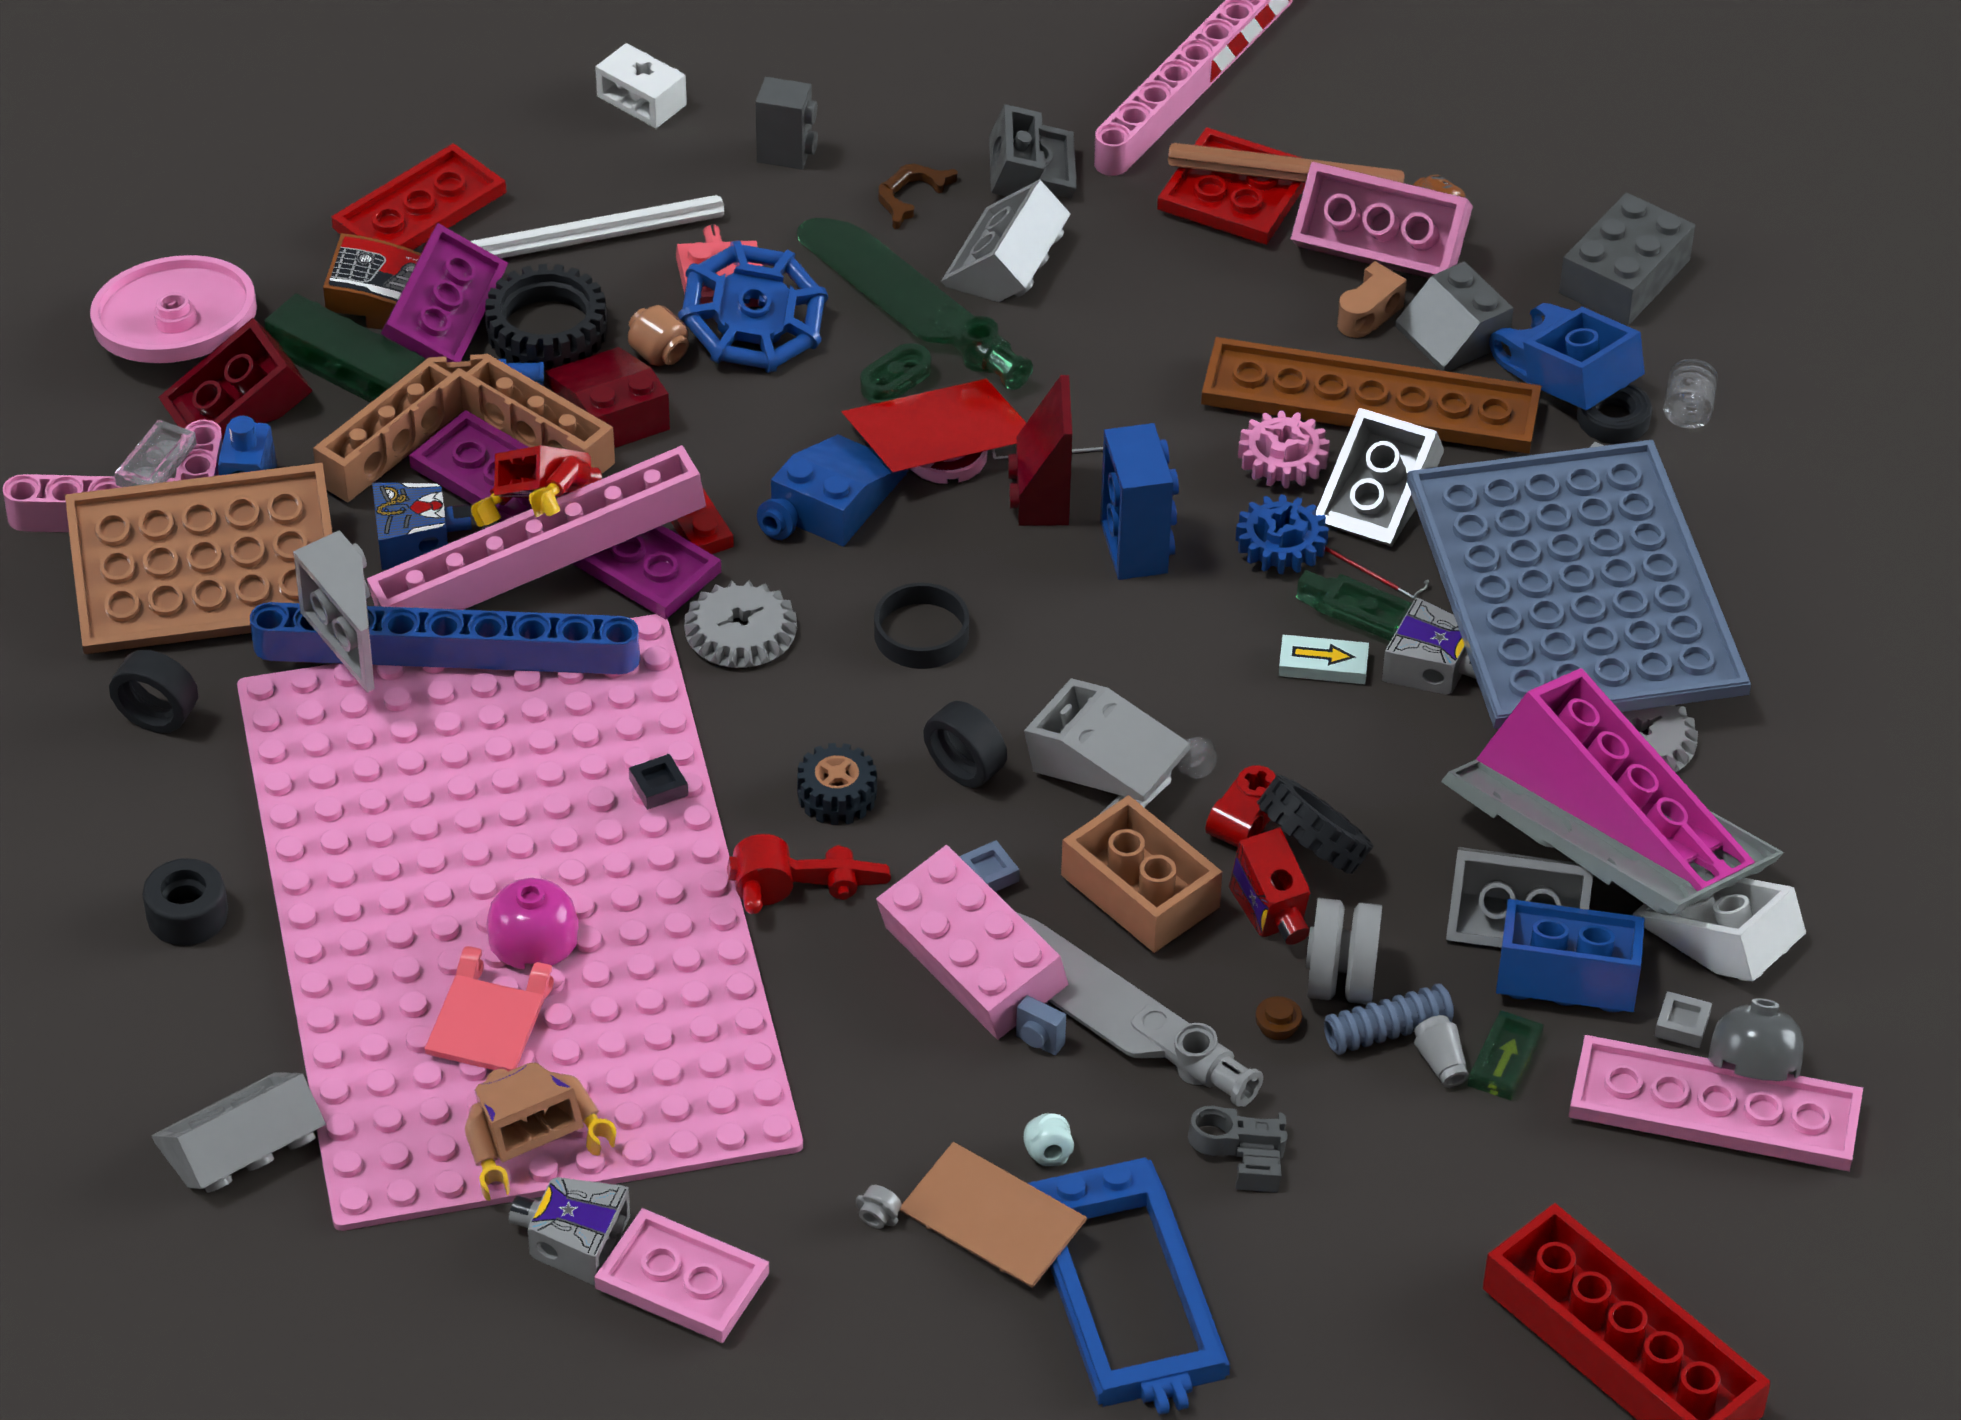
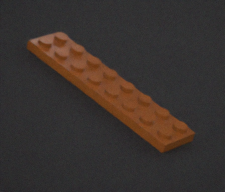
M1216 337L1202 389L1201 404L1261 414L1267 413L1278 416L1279 411H1284L1286 417L1290 418L1297 412L1301 413V420L1314 419L1315 422L1348 427L1352 426L1358 409L1362 408L1437 431L1440 441L1530 454L1542 386Z

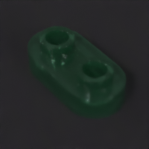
M915 343L897 346L863 369L860 375L861 394L867 400L875 403L898 398L930 375L931 353L926 347Z

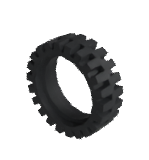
M538 264V271H533L531 266L522 267V275H519L514 270L507 274V280L499 279L496 282V289L491 288L488 293V299H486L485 320L489 344L492 349L495 348V353L500 358L506 356V363H518L519 361L520 363L544 362V371H546L547 366L552 365L553 368L562 366L563 363L568 364L579 360V358L583 359L592 356V351L597 353L601 348V342H605L607 308L604 292H601V286L597 281L592 282L591 276L587 273L580 276L579 269L573 267L568 272H565L564 265L555 264L553 270H548L547 264ZM543 301H557L570 304L586 315L584 320L573 328L556 334L537 335L524 332L507 322L508 317L519 308Z

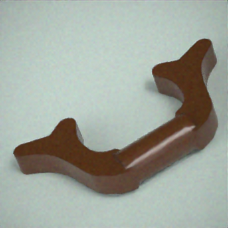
M906 164L901 166L900 170L888 180L882 182L879 186L878 200L891 214L893 229H899L904 219L914 216V206L897 200L894 197L896 192L909 182L923 181L931 185L936 193H943L945 185L957 181L958 171L956 169L935 170L919 164Z

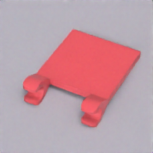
M466 946L462 950L455 978L425 1046V1054L491 1070L505 1069L509 1072L517 1068L542 1004L553 988L554 979L550 975L552 966L541 962L534 963L526 991L478 980L484 969V962L480 959L482 949Z

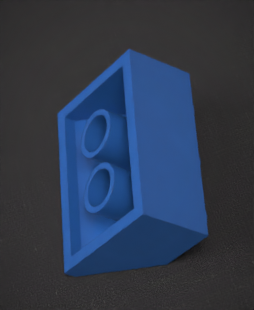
M1508 899L1496 993L1508 995L1515 999L1533 998L1554 1001L1564 1006L1576 1004L1598 1007L1607 1012H1634L1641 970L1645 917Z

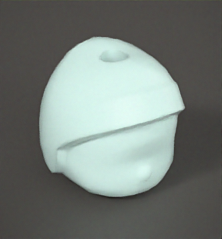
M1045 1113L1032 1119L1025 1127L1023 1135L1024 1144L1032 1159L1043 1166H1060L1067 1162L1069 1155L1074 1150V1141L1069 1124L1064 1117L1059 1114Z

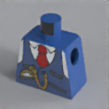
M372 483L381 570L393 568L447 545V532L472 530L469 504L444 507L442 487L438 484Z

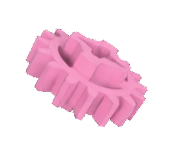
M1279 411L1277 418H1272L1269 414L1263 413L1261 423L1251 419L1248 429L1241 430L1238 458L1242 459V469H1252V479L1254 480L1262 476L1266 477L1267 486H1272L1275 481H1281L1284 488H1289L1290 481L1294 480L1303 486L1305 485L1306 476L1317 479L1319 478V469H1326L1330 442L1325 439V429H1315L1314 419L1307 420L1306 422L1300 421L1301 413L1296 412L1292 418L1286 417L1284 411Z

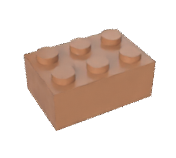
M1130 795L1062 840L1061 876L1153 953L1220 908L1223 871Z

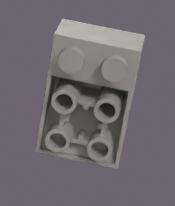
M1072 678L1024 730L1033 772L1125 797L1130 795L1133 799L1144 802L1191 749L1189 742L1111 689Z

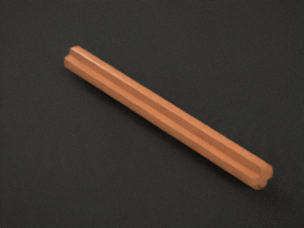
M1172 143L1168 153V163L1173 167L1304 183L1307 180L1311 161L1404 183L1405 178L1404 172L1396 169L1182 143Z

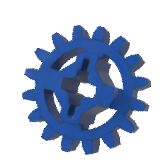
M1280 495L1278 502H1273L1268 496H1264L1263 505L1260 506L1257 503L1251 502L1249 503L1248 512L1241 511L1239 514L1235 541L1239 542L1238 551L1239 553H1248L1247 562L1249 564L1261 561L1263 571H1267L1271 566H1276L1279 574H1284L1285 567H1292L1297 573L1301 572V563L1313 567L1316 563V556L1323 557L1325 554V545L1328 543L1329 527H1325L1326 517L1325 515H1316L1317 506L1314 504L1304 508L1302 506V498L1300 497L1291 503L1287 502L1285 495Z

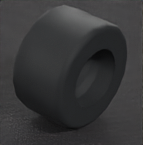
M192 858L168 861L154 869L145 880L142 896L146 919L150 931L160 940L173 945L191 946L209 940L218 934L225 925L228 915L226 888L221 873L210 863ZM183 900H195L187 904H175Z

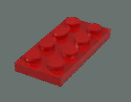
M452 143L331 216L332 228L339 234L369 237L414 250L428 241L437 223L450 228L506 193V181Z

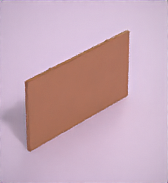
M955 1142L951 1143L904 1201L899 1210L926 1226V1229L935 1231L999 1268L1001 1272L1011 1275L1031 1288L1035 1286L1087 1220L1086 1216Z

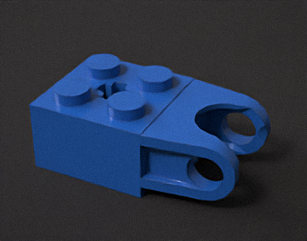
M1542 303L1533 308L1529 313L1532 321L1531 329L1501 328L1493 332L1489 337V345L1493 357L1502 368L1528 384L1541 385L1542 391L1584 410L1596 406L1602 400L1625 388L1628 384L1645 374L1641 332L1582 306L1572 311L1553 304ZM1501 342L1509 347L1511 356L1504 351Z

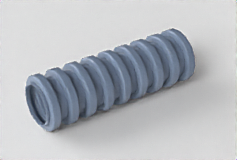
M1438 983L1434 984L1431 990L1427 987L1420 988L1418 994L1415 991H1409L1405 994V998L1402 995H1395L1392 1001L1385 998L1381 999L1378 1005L1374 1002L1367 1003L1365 1009L1362 1006H1356L1352 1009V1013L1348 1010H1342L1338 1017L1335 1014H1328L1325 1017L1324 1032L1330 1048L1336 1054L1341 1055L1345 1053L1346 1048L1350 1051L1358 1050L1360 1044L1363 1047H1369L1372 1045L1373 1040L1376 1043H1383L1386 1037L1393 1040L1397 1039L1400 1033L1404 1036L1411 1035L1417 1025L1433 1016L1445 1015L1452 1022L1454 1016L1453 1002L1448 990Z

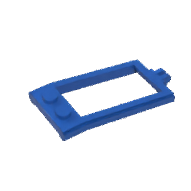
M1147 1157L1028 1183L1086 1216L1087 1219L1146 1206L1199 1349L1196 1352L1111 1370L1066 1245L1050 1265L1098 1405L1102 1404L1105 1407L1142 1399L1143 1403L1153 1401L1159 1415L1170 1412L1169 1397H1172L1178 1411L1188 1409L1187 1393L1192 1392V1387L1224 1380L1225 1376L1230 1375V1364L1166 1192L1151 1160H1147Z

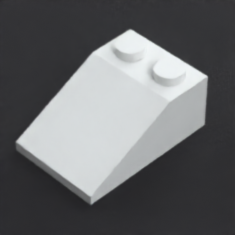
M1743 878L1734 886L1724 888L1712 894L1706 900L1698 901L1686 907L1685 910L1678 914H1661L1645 903L1633 913V916L1645 917L1644 928L1714 973L1738 978L1742 981H1754L1760 977L1769 966L1806 934L1794 887Z

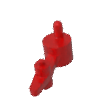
M756 834L741 840L735 846L733 856H729L727 865L728 880L736 881L737 893L744 900L745 910L750 914L759 913L762 905L775 904L785 899L793 889V882L828 885L831 896L846 900L856 893L857 885L886 884L891 880L890 867L888 865L854 860L851 849L841 845L829 849L825 854V859L794 860L790 857L788 844L782 838L771 834Z

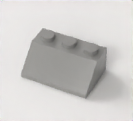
M1040 179L989 205L982 213L941 282L947 288L1000 302L1012 295L1016 297L1022 296L1033 286L1034 280L1032 278L1036 271L1048 261L1049 255L1047 253L1051 246L1063 236L1064 230L1062 228L1071 213Z
M1458 847L1446 940L1502 947L1508 899L1589 910L1593 874L1576 862Z
M274 1072L151 1136L156 1146L188 1188H205L206 1192L209 1193L231 1183L233 1179L230 1174L245 1166L248 1171H252L274 1160L272 1152L286 1145L291 1150L309 1143L316 1138L313 1131L326 1125L303 1073Z

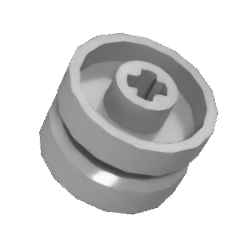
M1318 898L1314 927L1310 926L1306 968L1310 969L1307 998L1331 1000L1336 994L1338 973H1347L1345 997L1348 1003L1367 1005V1003L1372 1002L1382 905L1359 902L1354 908L1352 930L1343 929L1345 907L1342 901Z

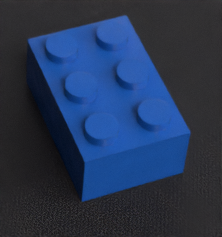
M1154 423L1104 429L1100 522L1118 580L1168 573L1169 556L1175 555V539L1171 525L1177 524V510L1172 498L1173 495L1179 494V481L1176 470L1169 469L1168 467L1169 449L1166 439H1159Z

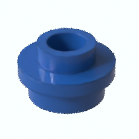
M772 498L764 501L758 507L757 521L767 536L776 540H783L794 532L798 522V514L793 504L788 500Z

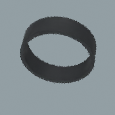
M918 582L894 588L880 599L875 609L874 638L876 645L886 658L904 667L929 669L945 665L956 659L967 646L969 639V611L967 605L957 593L938 584ZM912 604H931L942 607L954 614L961 622L962 628L955 637L943 644L933 647H911L890 638L882 629L881 624L890 613L901 607Z

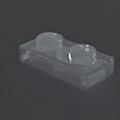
M158 419L115 471L116 485L129 487L166 482L197 445L195 432Z

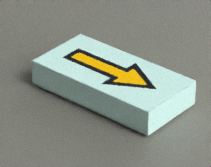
M1283 635L1278 676L1365 684L1369 643Z

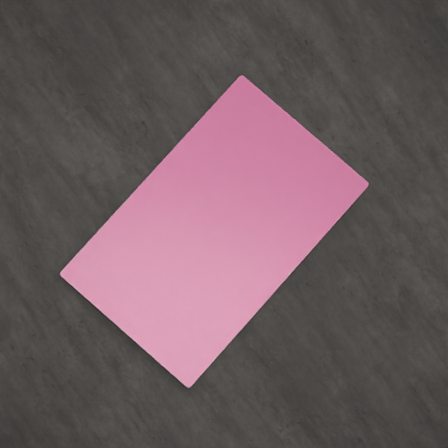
M657 614L630 618L638 625L640 663L634 671L627 674L373 665L375 689L366 692L344 664L335 663L244 677L237 682L308 1086L326 1125L317 1129V1136L333 1225L337 1230L345 1231L513 1202L517 1195L530 1199L543 1197L550 1180L556 1177L619 1184L793 1154L802 1150L803 1137L742 902L737 893L736 881L728 880L727 865L729 852L668 618L665 620ZM670 754L688 783V796L647 810L629 780V767ZM531 877L547 879L559 885L573 900L579 923L578 940L576 947L568 957L552 966L550 975L554 979L553 988L542 1004L517 1068L527 1063H538L550 1072L575 1076L598 1108L599 1112L596 1114L598 1119L610 1120L615 1125L616 1139L614 1147H612L606 1138L598 1136L601 1152L599 1156L593 1155L586 1147L588 1128L583 1123V1128L503 1163L498 1158L495 1163L506 1170L510 1192L509 1195H506L505 1187L501 1182H492L488 1185L491 1201H488L483 1197L479 1177L483 1170L481 1166H476L465 1135V1124L470 1107L478 1103L475 1094L476 1086L485 1082L487 1076L494 1070L425 1054V1046L455 978L464 947L471 946L482 949L480 959L484 962V969L478 980L526 991L530 972L534 964L525 963V969H521L499 960L490 949L486 926L491 902L506 885L516 880Z

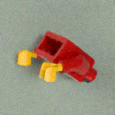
M539 445L495 453L494 487L490 490L491 496L474 503L471 507V513L478 527L487 526L501 518L496 507L498 503L505 506L512 498L529 499L536 518L544 513L546 516H552L560 511L556 498L601 480L602 473L599 468L591 467V456L586 452Z

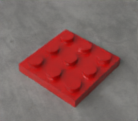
M1208 127L1205 128L1194 144L1301 158ZM1178 167L1158 196L1157 209L1267 245L1300 196L1306 183Z

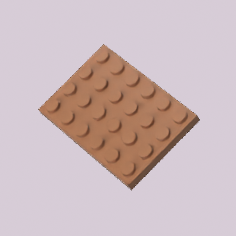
M323 463L65 494L84 654L247 634L251 633L250 614L256 606L269 602L299 603L293 551L332 534Z

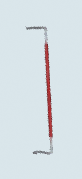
M1325 546V551L1415 599L1417 594L1428 587L1429 580L1424 581L1425 587L1417 591L1413 596L1400 589L1397 585Z

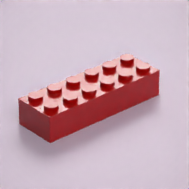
M1556 1203L1552 1204L1487 1254L1483 1290L1637 1420H1759L1764 1416L1771 1381Z

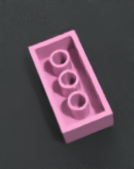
M1311 161L1291 240L1298 247L1368 264L1376 261L1388 269L1430 278L1434 274L1457 265L1473 206L1467 198Z
M945 845L876 898L885 927L997 1040L1016 1026L1017 1006L1026 995L1045 1004L1069 985L1060 955L948 845Z

